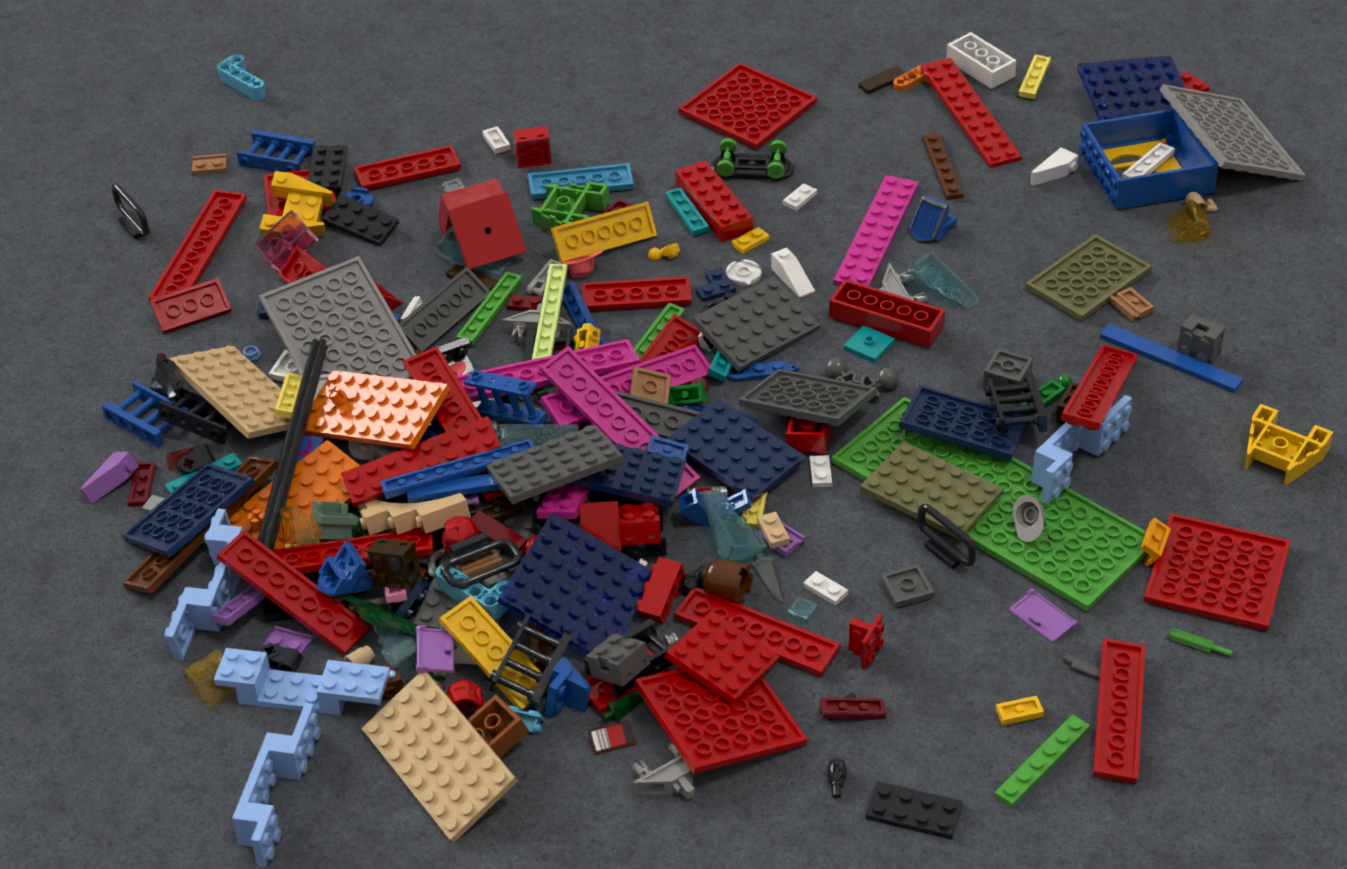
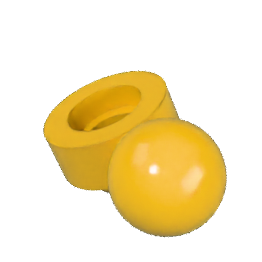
M674 243L662 249L652 248L648 252V258L652 261L660 260L662 256L673 258L680 251L679 245Z

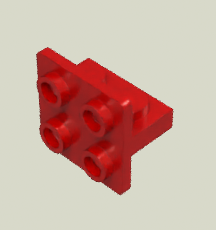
M878 614L873 624L852 618L849 623V651L856 655H861V669L865 670L868 664L873 663L876 650H880L883 646L884 638H882V633L885 627L883 615Z

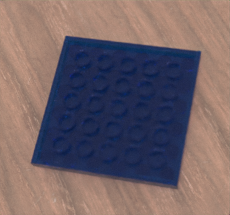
M1171 55L1078 63L1077 71L1099 121L1173 109L1170 102L1164 98L1160 91L1162 84L1186 88Z
M552 512L496 602L525 618L526 614L530 615V622L561 639L565 632L572 635L569 645L588 655L613 633L619 635L624 633L637 610L638 600L642 599L644 595V585L646 581L650 580L651 569Z

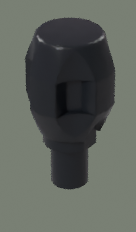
M701 565L698 570L684 577L680 586V590L684 595L687 596L695 587L701 588L703 581L702 572L706 568L704 565Z
M839 758L831 759L828 764L827 778L832 788V797L834 798L841 797V788L846 780V764L844 760Z

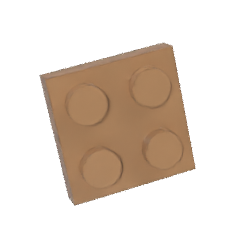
M634 366L630 394L668 404L671 375Z

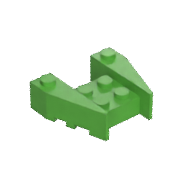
M586 182V185L577 186V183H570V186L559 187V184L546 185L547 199L542 207H531L533 224L551 232L553 227L589 218V215L581 214L584 208L604 211L610 202L608 184Z

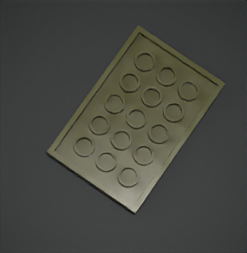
M1095 234L1026 282L1025 289L1082 322L1108 303L1110 296H1116V293L1127 289L1151 272L1152 266Z
M904 441L860 485V492L916 519L919 506L929 504L965 533H968L1003 495L1004 489ZM926 512V524L961 540Z

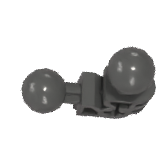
M839 357L829 359L824 367L826 376L830 379L876 387L877 395L873 397L875 400H879L881 397L877 390L878 388L893 390L900 381L898 372L891 367H884L879 370L875 379L866 374L861 377V380H857V375L854 371L847 373L848 366L846 361Z

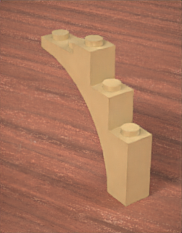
M461 493L418 503H388L375 499L357 506L362 517L359 519L360 525L363 530H367L369 535L389 528L394 529L397 534L415 528H422L427 534L443 528L445 521L454 516H467L471 518L467 500Z

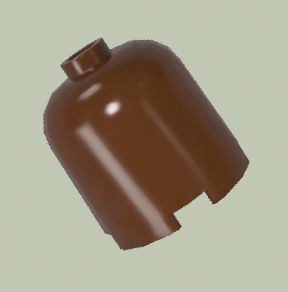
M719 558L713 560L702 572L705 590L712 595L743 604L745 602L743 596L745 593H750L753 583V574L750 573L752 565Z

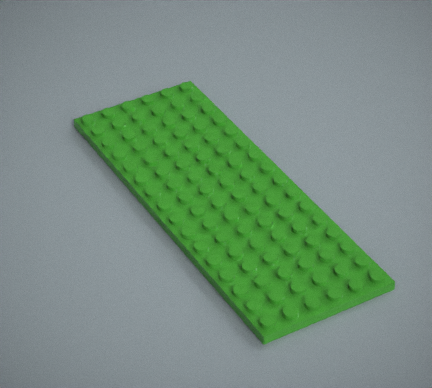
M903 397L832 456V463L865 481L904 441L1004 488L1003 495L967 534L973 539L977 548L1085 611L1092 608L1147 555L1146 552L1140 549L1146 534L1145 530L1077 492L1067 488L1060 493L1057 499L1054 498L1049 504L1042 502L1043 487L1031 482L1033 468L1012 457L1011 461L1001 460L989 454H981L972 449H964L952 443H944L941 440L927 438L921 434L907 432L899 428L900 420L911 402L906 397ZM1022 495L1034 496L1045 511L1042 534L1033 542L1022 541L1018 537L1012 509L1015 501Z

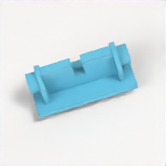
M509 706L522 719L530 731L529 733L536 734V732H541L542 724L540 722H546L541 713L534 710L524 712L516 706Z

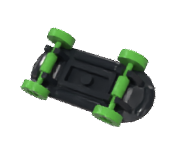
M730 138L723 139L720 143L721 155L714 159L710 165L719 177L786 179L794 173V165L785 158L787 145L781 140H775L771 143V155L734 154L737 149V143Z

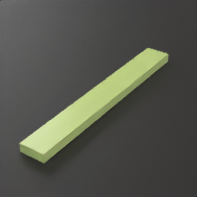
M549 264L532 360L553 355L568 271L567 264Z

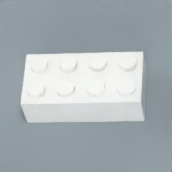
M972 32L947 44V58H951L960 70L990 89L1015 77L1016 60Z

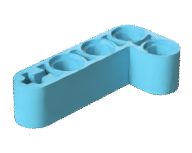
M236 54L218 64L220 81L254 100H262L266 97L264 82L246 72L244 56Z
M441 566L436 569L437 586L440 591L459 603L472 596L493 620L498 619L515 604L514 586L510 581H500L491 589L486 588L480 583H475L465 588H454L442 576ZM454 567L449 568L450 573L456 580L468 578L467 575Z

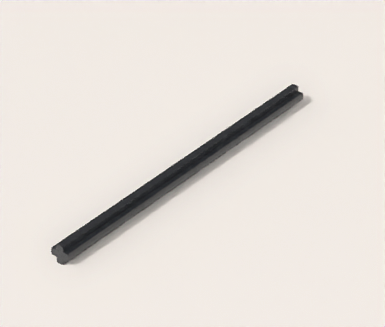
M314 338L311 342L257 539L271 551L274 550L328 348L326 340L323 338L320 340Z

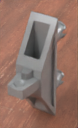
M889 262L882 281V288H879V290L925 304L928 303L925 292L910 296L903 286L904 283L914 282L912 270L897 274Z
M538 304L537 310H528L502 319V333H512L511 342L515 343L518 338L519 344L522 342L523 334H527L528 330H535L537 334L542 304ZM559 317L556 338L567 336L568 327L572 328L573 333V324Z
M673 743L669 745L668 749L677 758L654 771L646 765L644 760H640L641 766L637 763L633 765V771L640 777L632 782L633 795H658L680 792L687 800L695 797V788L692 785L695 774L692 773Z

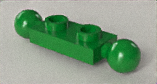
M1069 375L1059 376L1057 382L1051 379L1038 388L1044 407H1047L1063 396L1070 382H1072ZM1021 402L1019 406L1029 404H1027V402ZM1020 413L1025 416L1031 415L1030 413Z

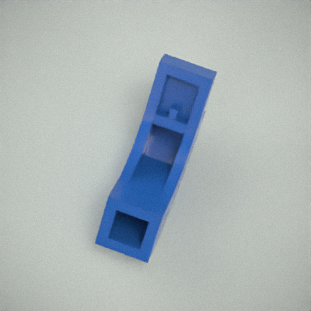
M696 489L678 497L680 511L691 521L705 526L739 521L738 514L752 508L750 494L746 489L729 498L717 501L704 498Z

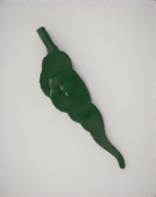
M350 594L342 595V600L357 606V613L364 621L385 629H393L401 633L417 636V624L384 610L375 603L367 602Z

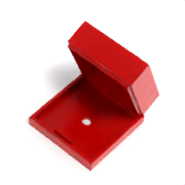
M498 178L441 194L437 224L444 239L448 241L457 238L466 267L473 269L526 252L508 193L503 192ZM490 228L491 233L486 234L485 229Z

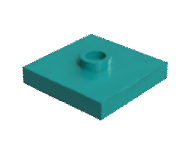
M863 325L844 344V350L876 363L895 343V338Z

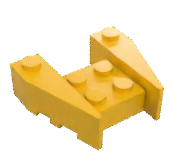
M275 171L271 184L273 196L286 198L287 201L282 217L263 214L259 228L262 240L285 241V239H301V237L326 235L325 224L320 222L324 204L332 205L334 203L332 191L295 174Z
M1260 404L1252 416L1245 469H1248L1253 460L1256 459L1286 471L1284 484L1287 485L1324 459L1331 447L1333 431L1315 425L1307 437L1277 426L1278 410Z

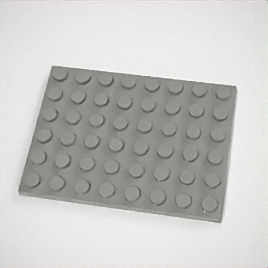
M1162 84L1160 91L1164 98L1170 102L1171 107L1178 112L1179 117L1187 123V127L1195 133V137L1203 143V147L1210 152V155L1215 158L1221 168L1234 169L1238 172L1247 171L1251 174L1258 173L1264 176L1270 175L1277 178H1288L1292 181H1303L1306 176L1242 99Z
M359 256L259 295L261 304L301 375H303L311 342L314 338L317 340L323 338L326 340V345H328L320 375L331 374L333 370L405 379L408 375L403 365V360L415 356L416 353Z

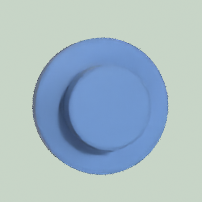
M250 345L243 349L242 354L251 362L258 360L261 356L260 350L256 346Z

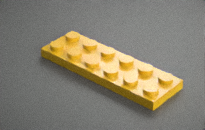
M648 202L551 228L560 262L657 236Z
M472 596L445 613L438 621L488 677H490L493 669L498 670L512 640ZM517 650L513 651L510 659L540 673V670L525 654ZM507 666L501 674L529 689H536L538 683L535 682L536 680ZM499 683L496 684L514 706L520 708L521 711L528 707L530 701L527 700L526 696ZM548 685V687H547V689H546L544 695L548 693L549 685Z

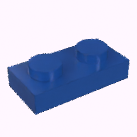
M651 435L647 452H659L665 457L677 456L685 460L689 445Z

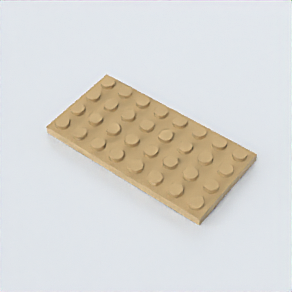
M234 346L169 358V360L175 362L176 372L248 439L288 430L290 419L274 416L281 388Z
M428 672L415 676L362 727L365 734L452 842L457 841L519 781Z

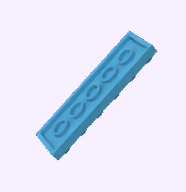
M629 163L528 174L532 200L547 198L545 186L549 184H559V187L570 186V183H577V186L586 185V182L608 184L609 192L634 189Z

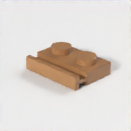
M227 154L193 156V175L227 173Z
M1132 287L1116 293V296H1110L1109 302L1132 321L1154 312V306Z
M494 549L455 566L460 572L471 577L504 562Z

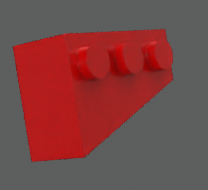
M659 557L657 563L653 564L650 580L646 581L644 585V595L642 599L638 600L636 606L641 619L649 620L651 618L655 623L664 624L673 607L671 604L674 597L680 595V592L677 590L686 576L682 563Z

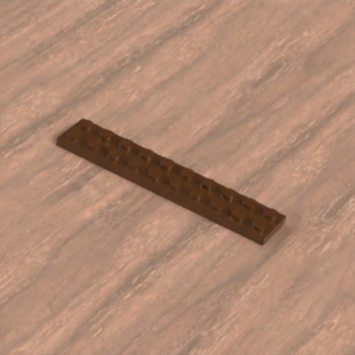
M250 456L235 471L253 477L256 484L247 493L238 498L235 504L226 509L228 517L235 513L237 508L248 500L249 496L256 489L260 488L268 477L273 475L278 466L277 460ZM211 523L208 524L206 529L194 536L191 542L186 543L180 548L177 554L170 558L152 552L122 582L125 589L147 594L157 591L159 586L166 579L170 578L172 573L184 564L185 560L192 553L197 551L198 547L204 542L205 534L209 531Z

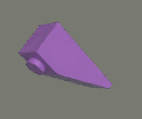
M129 451L113 452L80 488V491L88 503L93 504L127 480L139 466Z

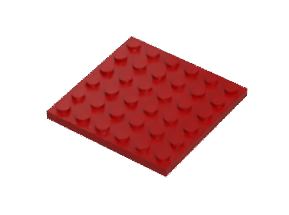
M739 62L680 106L678 114L757 150L816 104L817 96Z
M1170 513L1167 526L1171 530L1161 557L1155 561L1144 596V602L1268 632L1291 540Z
M682 669L635 679V688L693 774L807 744L808 738L763 676L734 704L725 700Z

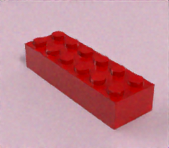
M706 160L675 170V186L682 188L722 243L738 238L753 230V216Z
M844 279L829 300V317L860 327L865 325L883 334L927 348L932 346L945 325L944 309Z

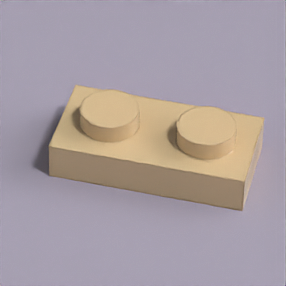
M776 512L757 516V523L771 549L790 544V538Z

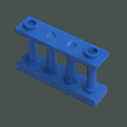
M254 129L251 133L252 147L248 152L237 151L239 165L274 172L301 170L300 162L307 155L312 156L313 148L316 145L315 140ZM259 147L268 148L263 155L255 154ZM274 150L283 151L278 158L270 157ZM290 153H297L298 155L293 161L286 159Z
M473 370L464 381V385L476 387L481 403L476 409L482 418L488 416L490 420L536 430L548 419L546 411L535 409L530 396L537 387L536 382ZM485 389L492 391L495 401L488 400ZM501 393L508 395L510 404L503 402ZM516 396L523 397L526 407L519 406Z
M133 381L134 393L118 406L109 402L102 405L105 419L159 448L164 444L162 433L173 425L164 422L158 428L151 426L158 419V410L145 420H140L137 417L151 406L159 408L160 401L170 405L175 402L169 401L168 398L147 388L144 384ZM139 398L145 401L131 413L124 411ZM182 406L180 408L185 411H188V409L185 406Z

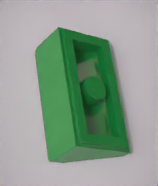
M703 383L670 386L668 404L683 406L686 404L708 403Z

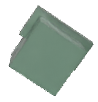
M313 501L309 532L320 539L351 538L352 525H358L359 517L352 513H347L348 505L344 502Z

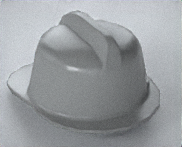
M1022 495L1015 501L1012 509L1018 537L1022 541L1033 542L1042 534L1045 511L1034 496Z

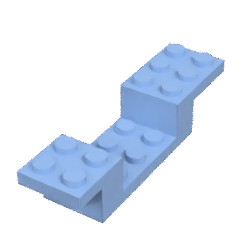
M1124 395L1111 408L1100 430H1088L1081 425L1065 423L1035 451L1031 482L1043 487L1042 502L1049 504L1054 498L1057 499L1064 489L1069 487L1071 483L1070 472L1073 468V451L1081 448L1099 456L1104 450L1106 451L1113 441H1117L1123 432L1128 430L1130 425L1128 421L1129 415L1132 411V397Z
M217 509L215 516L211 519L210 529L206 532L204 538L209 549V555L212 557L214 565H217L213 580L209 582L208 589L185 587L183 594L179 596L176 611L172 613L171 623L165 630L164 636L170 647V652H172L174 660L183 661L196 629L220 631L222 624L214 623L211 615L233 599L241 578L216 559L217 554L243 531L242 527L231 526L225 509Z
M226 648L214 677V683L219 686L235 687L239 704L302 711L305 703L314 704L315 713L341 715L346 701L380 705L390 675V667L328 660L323 675L270 669L266 652Z
M305 703L292 736L267 732L232 817L238 844L253 847L258 867L266 868L268 860L273 859L275 842H279L281 838V829L278 828V815L275 814L274 806L266 805L269 801L270 787H274L276 777L300 780L302 773L307 771L308 757L314 753V742L320 737L321 729L317 724L318 714L315 713L314 704Z

